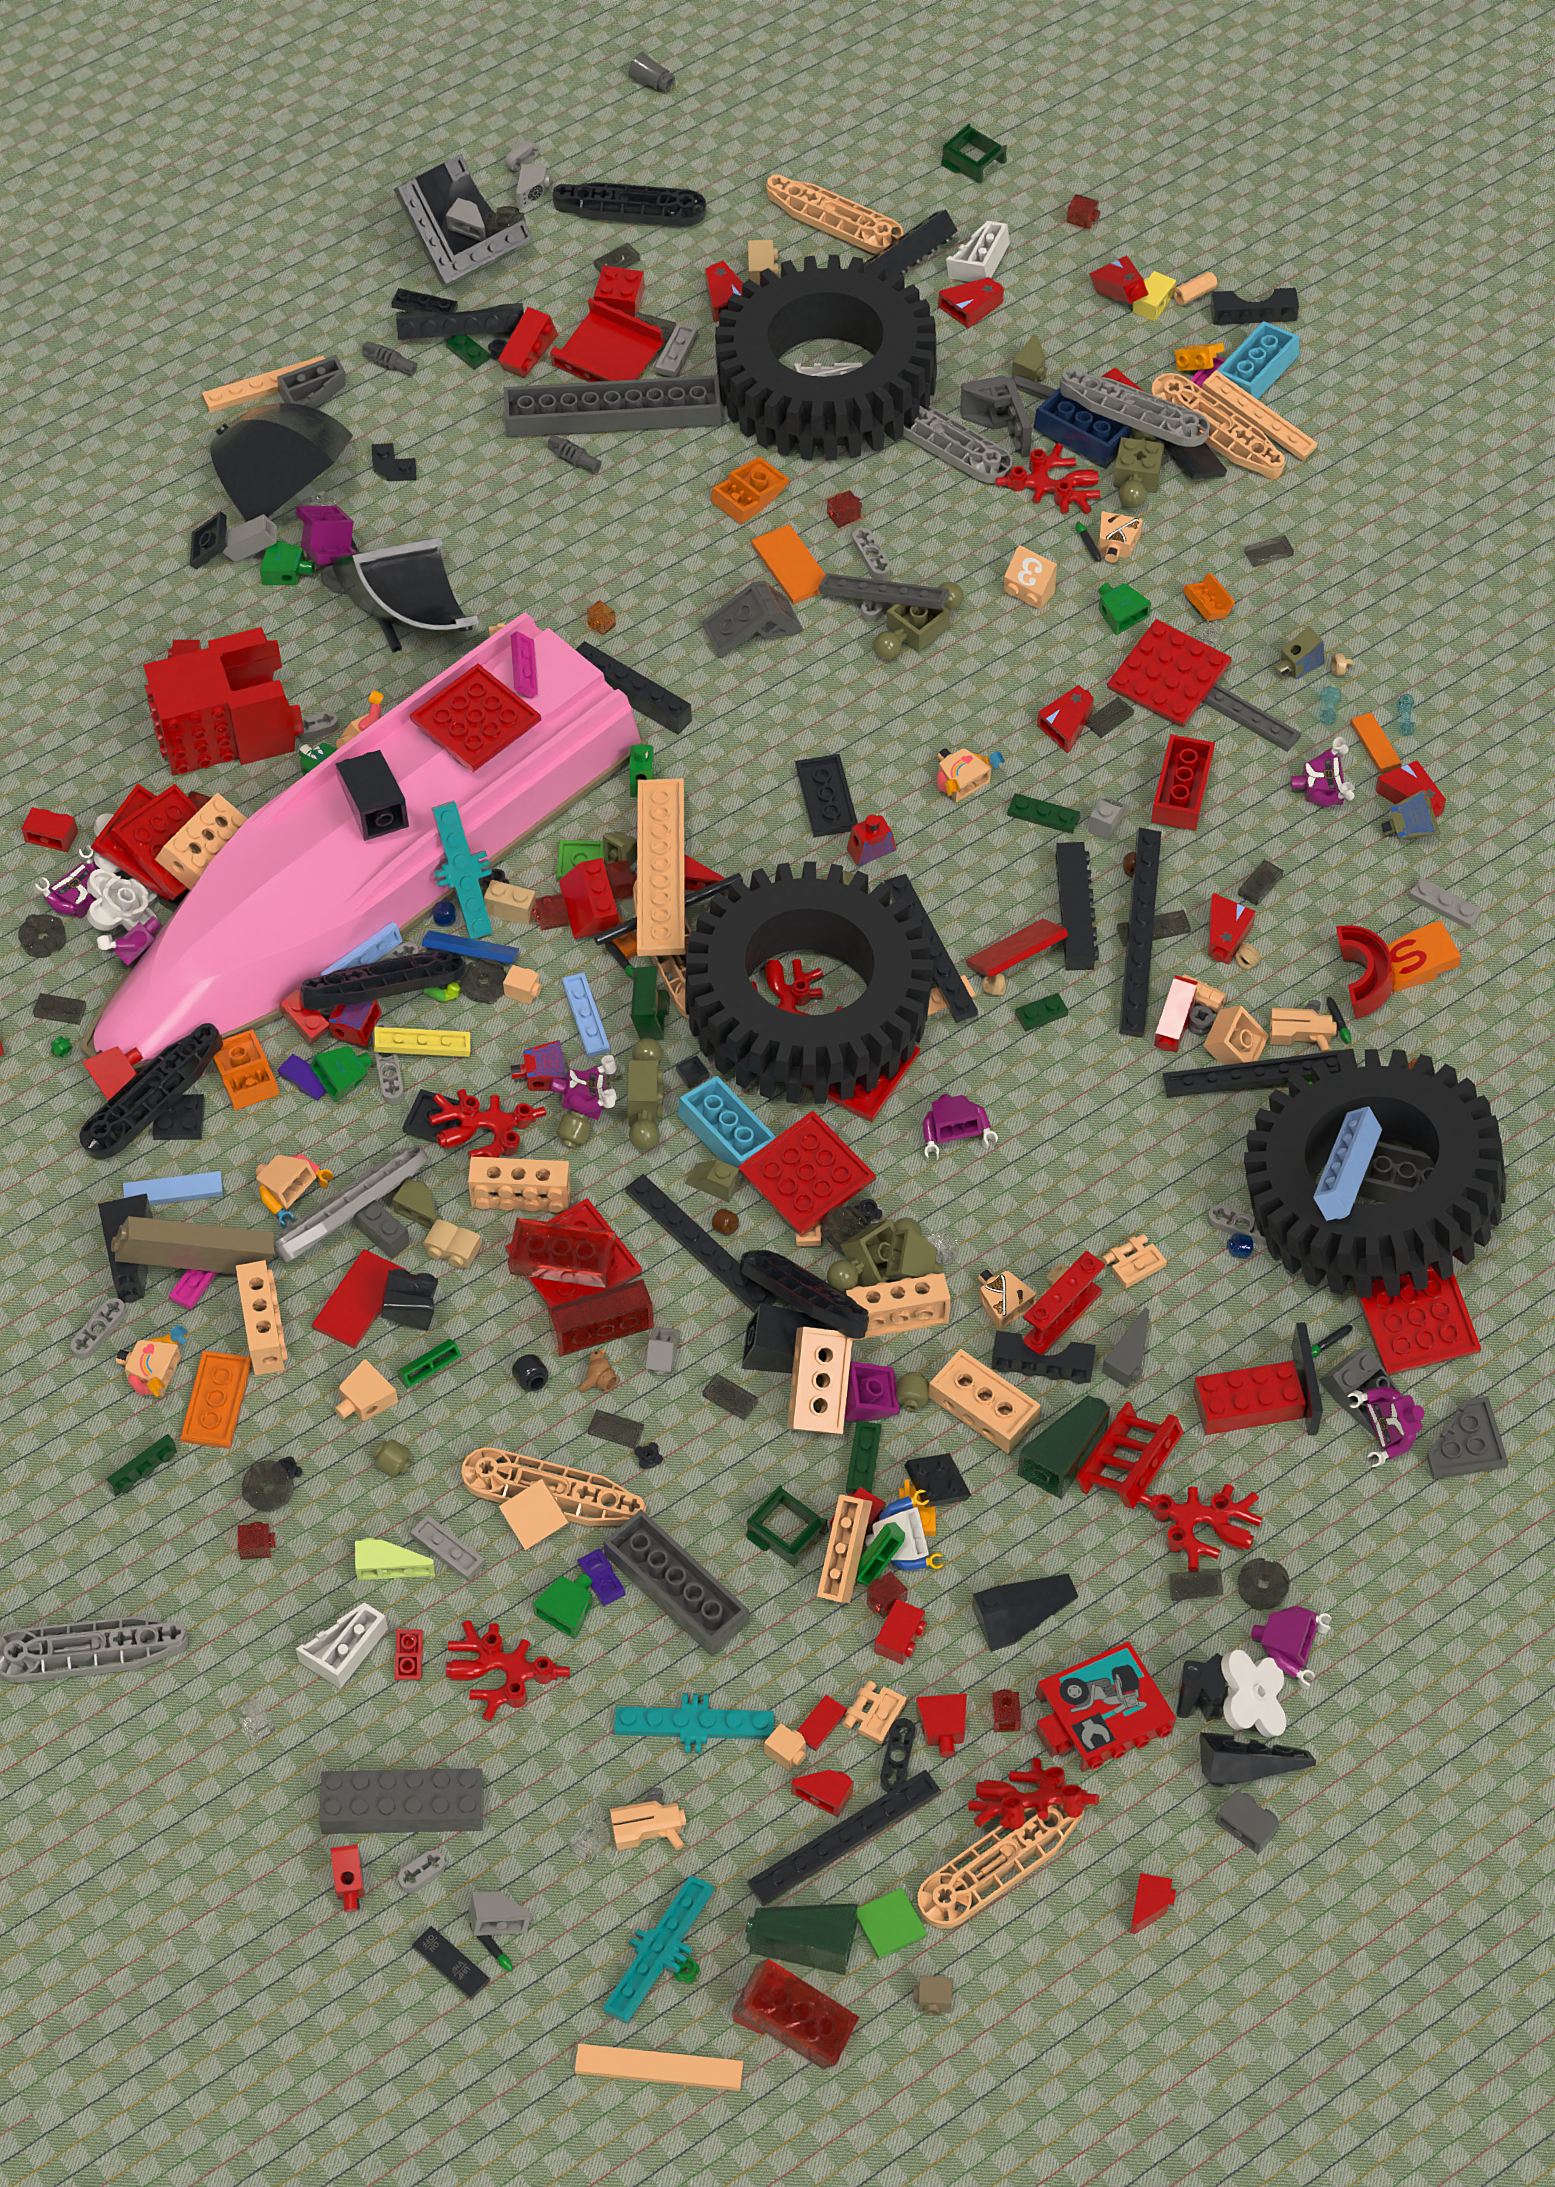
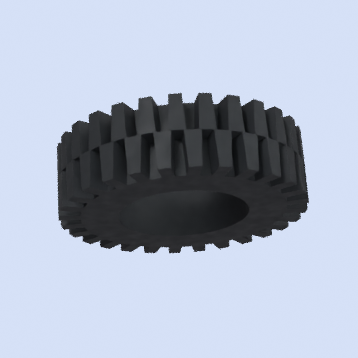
M814 255L804 257V271L797 272L792 261L788 260L781 263V278H778L770 268H767L760 272V286L748 279L742 284V296L733 293L728 299V310L722 309L719 315V327H716L715 349L722 405L727 406L728 417L732 422L739 420L740 431L747 437L756 431L757 444L765 448L776 439L778 453L788 456L795 443L800 446L801 459L812 460L815 446L824 447L826 461L837 460V446L846 445L850 458L861 456L863 440L867 441L874 452L884 448V433L896 442L903 437L904 424L909 427L914 425L915 419L919 416V407L921 406L926 410L929 409L930 395L934 396L937 378L934 316H930V305L927 300H920L919 289L914 284L905 288L904 276L898 272H895L886 279L885 266L875 262L868 273L865 274L863 258L852 257L848 269H841L839 255H829L827 268L817 269ZM819 338H840L853 341L866 347L875 355L858 369L835 376L802 374L788 368L778 360L792 347Z
M804 861L802 877L798 879H793L788 862L777 864L774 883H771L763 868L752 872L750 889L739 878L729 884L728 899L717 893L711 899L710 912L701 911L697 918L696 932L691 931L688 941V953H686L685 1010L686 1015H689V1028L692 1036H699V1049L704 1056L708 1057L715 1053V1068L723 1075L735 1067L736 1084L744 1089L759 1075L760 1096L771 1099L777 1084H786V1102L799 1104L802 1086L812 1087L814 1104H826L829 1086L835 1084L840 1099L843 1101L853 1098L856 1079L865 1091L869 1092L877 1088L880 1072L888 1079L892 1078L898 1072L900 1059L905 1062L910 1059L914 1053L915 1042L920 1043L924 1034L933 975V960H930L931 945L929 938H922L923 925L918 916L909 919V905L906 901L900 898L890 904L891 888L882 882L868 895V875L858 870L849 885L843 884V866L831 864L827 880L816 879V862ZM801 949L818 950L835 955L849 963L861 975L867 989L856 1001L841 1010L822 1015H802L780 1009L765 1000L753 987L749 977L764 961L780 953Z
M1366 1049L1365 1067L1354 1068L1350 1054L1347 1052L1337 1055L1338 1073L1331 1075L1322 1060L1312 1064L1311 1085L1299 1073L1294 1074L1288 1078L1289 1096L1275 1089L1269 1096L1270 1111L1262 1108L1258 1110L1255 1115L1256 1130L1248 1131L1246 1138L1248 1152H1244L1246 1180L1257 1230L1260 1236L1265 1237L1267 1248L1272 1256L1276 1258L1281 1255L1284 1268L1292 1274H1295L1302 1267L1306 1283L1315 1287L1318 1286L1326 1275L1332 1293L1343 1295L1349 1279L1354 1278L1358 1296L1364 1298H1371L1374 1280L1383 1279L1388 1297L1400 1295L1399 1277L1409 1275L1415 1290L1419 1291L1428 1288V1267L1431 1266L1438 1276L1445 1280L1453 1275V1256L1464 1265H1468L1475 1258L1474 1243L1485 1247L1490 1241V1224L1499 1225L1502 1217L1501 1203H1505L1506 1177L1499 1124L1496 1115H1491L1490 1103L1485 1095L1477 1097L1475 1084L1468 1077L1458 1083L1455 1068L1446 1063L1435 1074L1432 1057L1423 1054L1419 1055L1410 1070L1406 1052L1396 1049L1392 1051L1389 1066H1381L1377 1049ZM1364 1107H1370L1382 1128L1378 1140L1397 1141L1411 1145L1426 1153L1436 1163L1435 1168L1425 1182L1406 1196L1380 1204L1353 1203L1349 1215L1342 1219L1326 1221L1313 1198L1318 1187L1315 1183L1316 1178L1328 1162L1347 1112Z

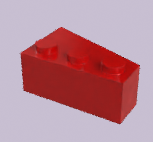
M527 307L498 359L503 370L522 378L528 375L559 335L550 315Z

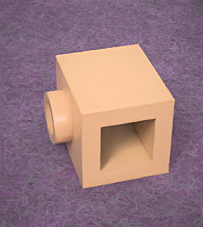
M512 965L503 982L504 996L531 1005L534 997H538L541 992L542 984L539 982V974L531 969Z
M781 1723L764 1742V1753L788 1771L794 1765L799 1766L807 1754L805 1753L806 1741L798 1731H791Z

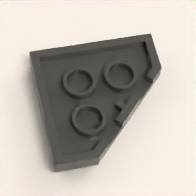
M1488 1396L1463 1400L1458 1411L1450 1419L1438 1440L1428 1451L1427 1461L1433 1479L1507 1468L1508 1459Z

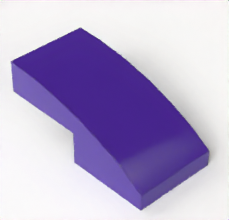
M292 1054L278 1068L279 1076L296 1084L300 1092L318 1101L326 1092L325 1088L311 1070V1065Z
M600 1548L577 1559L582 1572L591 1578L592 1584L590 1586L602 1606L626 1595L624 1587L613 1573L611 1564Z

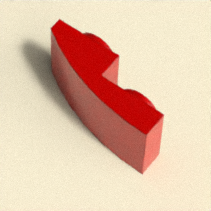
M423 1629L396 1630L394 1680H421Z

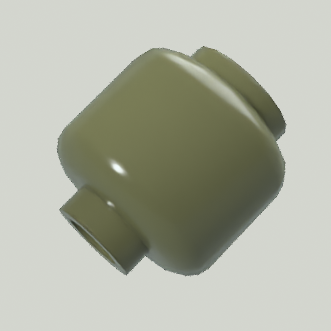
M570 1111V1114H564L556 1131L558 1137L562 1138L561 1143L575 1148L576 1144H585L591 1129V1123L587 1121L589 1117L574 1111Z
M908 1372L898 1380L896 1399L903 1406V1409L907 1411H916L918 1408L924 1407L928 1402L929 1382L921 1373Z
M393 1439L387 1442L382 1441L372 1457L375 1459V1467L390 1477H396L400 1472L405 1474L412 1463L408 1459L410 1450Z

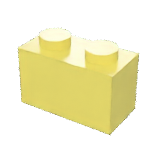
M1153 271L1150 277H1146L1144 280L1149 295L1133 302V313L1155 322L1174 297L1173 290L1176 288V280Z

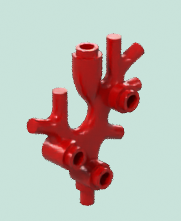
M1059 443L1055 444L1049 456L1046 455L1044 450L1039 448L1034 449L1030 453L1029 470L1031 474H1027L1022 466H1015L1006 477L996 478V486H1007V488L1015 492L1023 491L1026 487L1033 488L1035 490L1032 497L1034 503H1040L1045 493H1054V502L1060 506L1061 513H1068V505L1071 502H1076L1083 513L1088 514L1092 509L1086 500L1100 499V490L1076 491L1073 489V487H1094V484H1098V471H1094V469L1076 470L1059 480L1051 479L1048 476V471L1052 468L1076 466V458L1060 457L1063 446Z
M775 959L769 960L764 967L765 978L771 992L780 999V1003L776 1007L791 1013L810 1015L800 1012L795 1008V1005L805 1006L809 1003L810 998L822 997V988L810 989L809 985L813 980L823 976L822 970L817 968L804 973L801 960L794 959L792 960L794 983L788 985L785 983L783 965L780 961ZM751 981V984L757 991V983Z
M460 1089L456 1092L460 1101L459 1105L451 1104L440 1093L433 1098L443 1111L429 1116V1122L431 1125H435L452 1119H459L461 1121L460 1126L442 1130L440 1134H437L439 1147H445V1149L466 1143L471 1139L476 1130L481 1127L489 1128L494 1133L493 1142L487 1146L468 1151V1157L470 1160L471 1157L499 1158L501 1155L512 1156L517 1152L520 1137L511 1129L513 1127L526 1129L530 1123L536 1122V1118L546 1116V1110L544 1106L533 1109L530 1105L521 1103L515 1107L514 1112L506 1113L500 1110V1097L492 1095L490 1096L489 1109L481 1112L479 1111V1100L474 1096H468L465 1089Z
M1225 1484L1221 1493H1217L1212 1497L1210 1506H1204L1199 1502L1198 1488L1195 1486L1188 1487V1499L1183 1504L1175 1503L1172 1497L1167 1494H1154L1152 1497L1144 1493L1138 1501L1149 1506L1148 1509L1152 1511V1515L1156 1520L1164 1522L1172 1518L1175 1521L1176 1525L1171 1526L1167 1532L1166 1546L1172 1552H1181L1183 1550L1187 1552L1189 1571L1198 1570L1199 1555L1204 1554L1218 1559L1221 1550L1200 1542L1193 1535L1195 1524L1199 1522L1210 1524L1216 1535L1223 1542L1243 1551L1244 1549L1250 1550L1255 1536L1250 1535V1531L1230 1524L1228 1522L1229 1518L1236 1517L1260 1527L1263 1517L1253 1514L1248 1510L1249 1507L1259 1500L1257 1494L1251 1492L1243 1500L1234 1503L1230 1498L1234 1487L1230 1484Z
M467 1620L462 1623L466 1639L464 1641H448V1651L477 1652L479 1657L476 1660H452V1662H447L446 1678H451L452 1681H470L484 1676L493 1669H500L506 1674V1682L498 1689H470V1700L487 1701L488 1705L482 1718L488 1722L492 1721L497 1709L504 1703H507L512 1708H520L526 1703L525 1681L535 1679L539 1684H548L552 1680H557V1677H570L569 1666H557V1663H553L548 1657H538L533 1663L527 1661L525 1654L530 1646V1642L525 1639H521L514 1652L504 1653L503 1641L499 1634V1624L490 1623L488 1633L480 1638L474 1629L472 1621Z
M1033 1758L1030 1771H1010L1009 1780L1011 1782L1037 1784L1039 1788L1036 1791L1022 1793L1009 1783L997 1780H984L976 1785V1796L981 1798L982 1801L970 1800L968 1810L981 1812L974 1818V1823L978 1827L983 1826L995 1816L1001 1815L1003 1816L1000 1821L1002 1827L1019 1829L1024 1825V1809L1035 1808L1038 1818L1045 1820L1048 1818L1049 1806L1062 1804L1063 1811L1067 1816L1076 1818L1082 1815L1086 1804H1099V1794L1087 1793V1790L1081 1789L1080 1786L1075 1784L1067 1785L1065 1773L1061 1767H1050L1044 1771L1041 1759Z

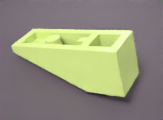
M365 1538L362 1541H355V1570L358 1580L435 1576L433 1559L381 1539Z

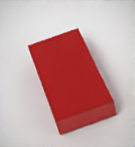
M826 1694L797 1730L804 1737L806 1745L816 1752L845 1716L847 1708Z

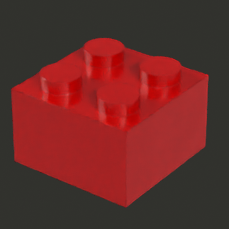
M603 265L594 293V300L602 301L609 307L620 309L627 315L637 317L645 290L644 271Z

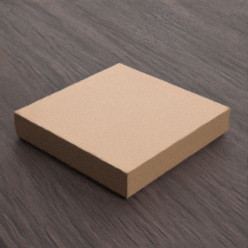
M544 1479L539 1480L499 1506L525 1550L530 1549L570 1523Z

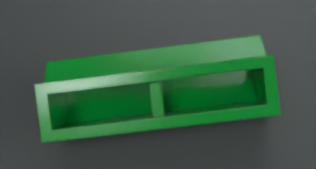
M448 1339L397 1370L399 1380L408 1389L461 1357L462 1355L457 1344ZM449 1350L452 1352V1354L434 1365L432 1364V1361ZM424 1365L428 1367L426 1370L422 1371L421 1373L417 1374L416 1376L408 1380L407 1376L409 1374L413 1373L414 1371L418 1370Z
M895 1522L884 1525L859 1560L856 1580L868 1587L873 1585L904 1542L905 1532Z

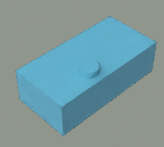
M1263 321L1217 371L1258 400L1299 356V336Z
M718 1076L679 1098L678 1117L720 1161L738 1168L739 1165L777 1138Z

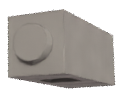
M263 514L227 531L224 555L237 562L276 544L277 526Z

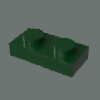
M455 335L446 341V348L473 370L490 360V354L467 335Z
M1055 993L1016 1008L1015 1015L1025 1032L1068 1016L1069 1010L1059 993Z

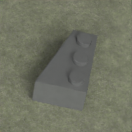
M337 355L277 377L278 392L284 403L300 404L315 409L346 386L345 370Z

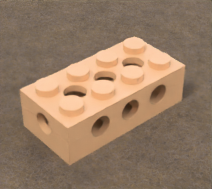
M216 793L164 845L155 860L191 890L209 863L248 818L219 793Z
M471 1157L468 1179L471 1207H477L478 1209L500 1208L506 1211L513 1209L530 1212L542 1210L553 1213L569 1209L571 1194L569 1161ZM543 1194L547 1195V1197H545V1198L540 1197V1196L543 1195Z
M265 1260L237 1265V1278L255 1376L285 1370L284 1360H288L273 1271L272 1269L267 1270Z
M931 1273L924 1277L904 1278L897 1282H880L874 1286H858L851 1290H846V1295L853 1298L857 1304L869 1311L868 1330L864 1338L949 1323L951 1298L944 1273Z
M809 1327L797 1328L787 1429L835 1435L843 1434L852 1338L834 1330ZM820 1349L826 1353V1360L824 1362L818 1357ZM818 1374L824 1379L822 1387L816 1384ZM815 1400H818L821 1403V1410L819 1413H817L813 1408V1403Z
M962 1349L953 1356L929 1383L930 1399L1008 1454L1036 1424L1040 1417L1041 1405Z

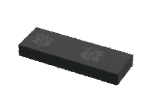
M432 1926L412 1944V1948L470 2001L490 1982L489 1977Z

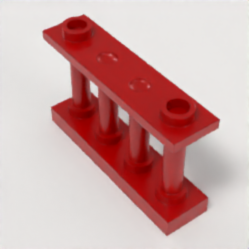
M1087 1250L1023 1316L1025 1321L1034 1326L1023 1338L1026 1346L1033 1352L1045 1355L1102 1295V1288L1093 1283L1092 1280L1105 1268L1106 1264Z
M1126 1402L1075 1477L1082 1493L1088 1494L1092 1486L1096 1484L1118 1491L1124 1506L1134 1509L1184 1433L1178 1417L1168 1414L1163 1423L1157 1424L1137 1418L1132 1404ZM1132 1427L1155 1433L1148 1444L1126 1437ZM1119 1446L1142 1452V1455L1135 1463L1113 1456ZM1106 1465L1130 1472L1123 1482L1100 1475Z

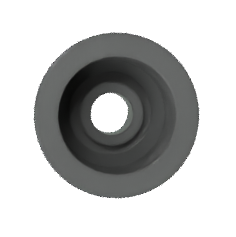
M640 52L634 58L629 68L630 78L639 80L665 93L670 90L675 81V76L669 70L656 63L644 52Z

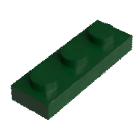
M1014 793L1007 816L1073 834L1080 818V811Z
M863 1421L856 1422L846 1493L855 1494L859 1487L872 1493L882 1424Z
M166 1434L106 1478L109 1490L115 1497L129 1491L134 1483L141 1478L148 1477L156 1467L173 1458L177 1450L174 1440L169 1434Z

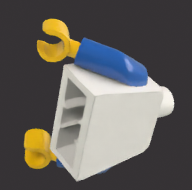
M925 1490L917 1491L912 1498L907 1496L891 1502L880 1514V1521L873 1524L874 1534L867 1535L865 1540L866 1546L869 1547L885 1524L895 1522L905 1532L903 1544L890 1560V1563L905 1571L924 1569L927 1565H931L934 1569H939L943 1566V1563L935 1564L932 1562L935 1556H943L941 1552H933L929 1558H925V1556L929 1555L918 1507L913 1508L915 1504L922 1506L928 1504L929 1500L923 1503L917 1500L918 1494L926 1492Z

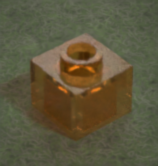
M601 600L587 609V623L592 630L598 631L604 636L616 626L615 611Z

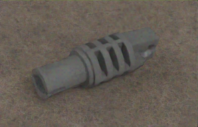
M368 341L363 344L362 355L374 363L390 370H401L411 376L415 374L418 364L405 359L400 352Z
M555 435L548 439V449L559 458L568 461L574 466L585 467L593 473H597L601 468V461L587 454L584 448Z

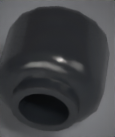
M535 1354L521 1356L512 1367L513 1377L521 1389L525 1391L541 1389L549 1377L546 1366L540 1357Z

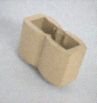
M436 1219L423 1244L425 1252L429 1257L436 1260H448L456 1268H469L482 1246L481 1236L471 1230L458 1228L452 1223Z

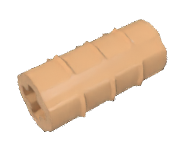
M1208 271L1194 279H1190L1186 283H1182L1174 288V299L1179 305H1185L1206 293L1208 294L1218 286L1215 275Z
M1186 974L1182 976L1198 982L1195 998L1196 1004L1206 1006L1216 1013L1223 1008L1227 999L1226 993Z

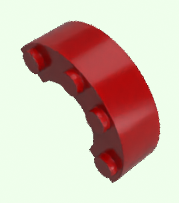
M1354 925L1336 926L1343 961L1353 960L1367 967L1364 975L1359 980L1348 985L1355 1018H1362L1380 1008L1393 990L1395 972L1391 954L1384 940L1373 931Z

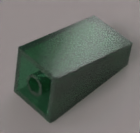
M1087 1395L1021 1449L1018 1476L1062 1500L1076 1479L1075 1477L1079 1469L1084 1466L1106 1433L1110 1406L1100 1398H1093Z
M858 1904L756 1908L754 1917L749 1916L745 1930V1933H747L746 1943L750 1945L751 1954L845 1975L858 1924Z

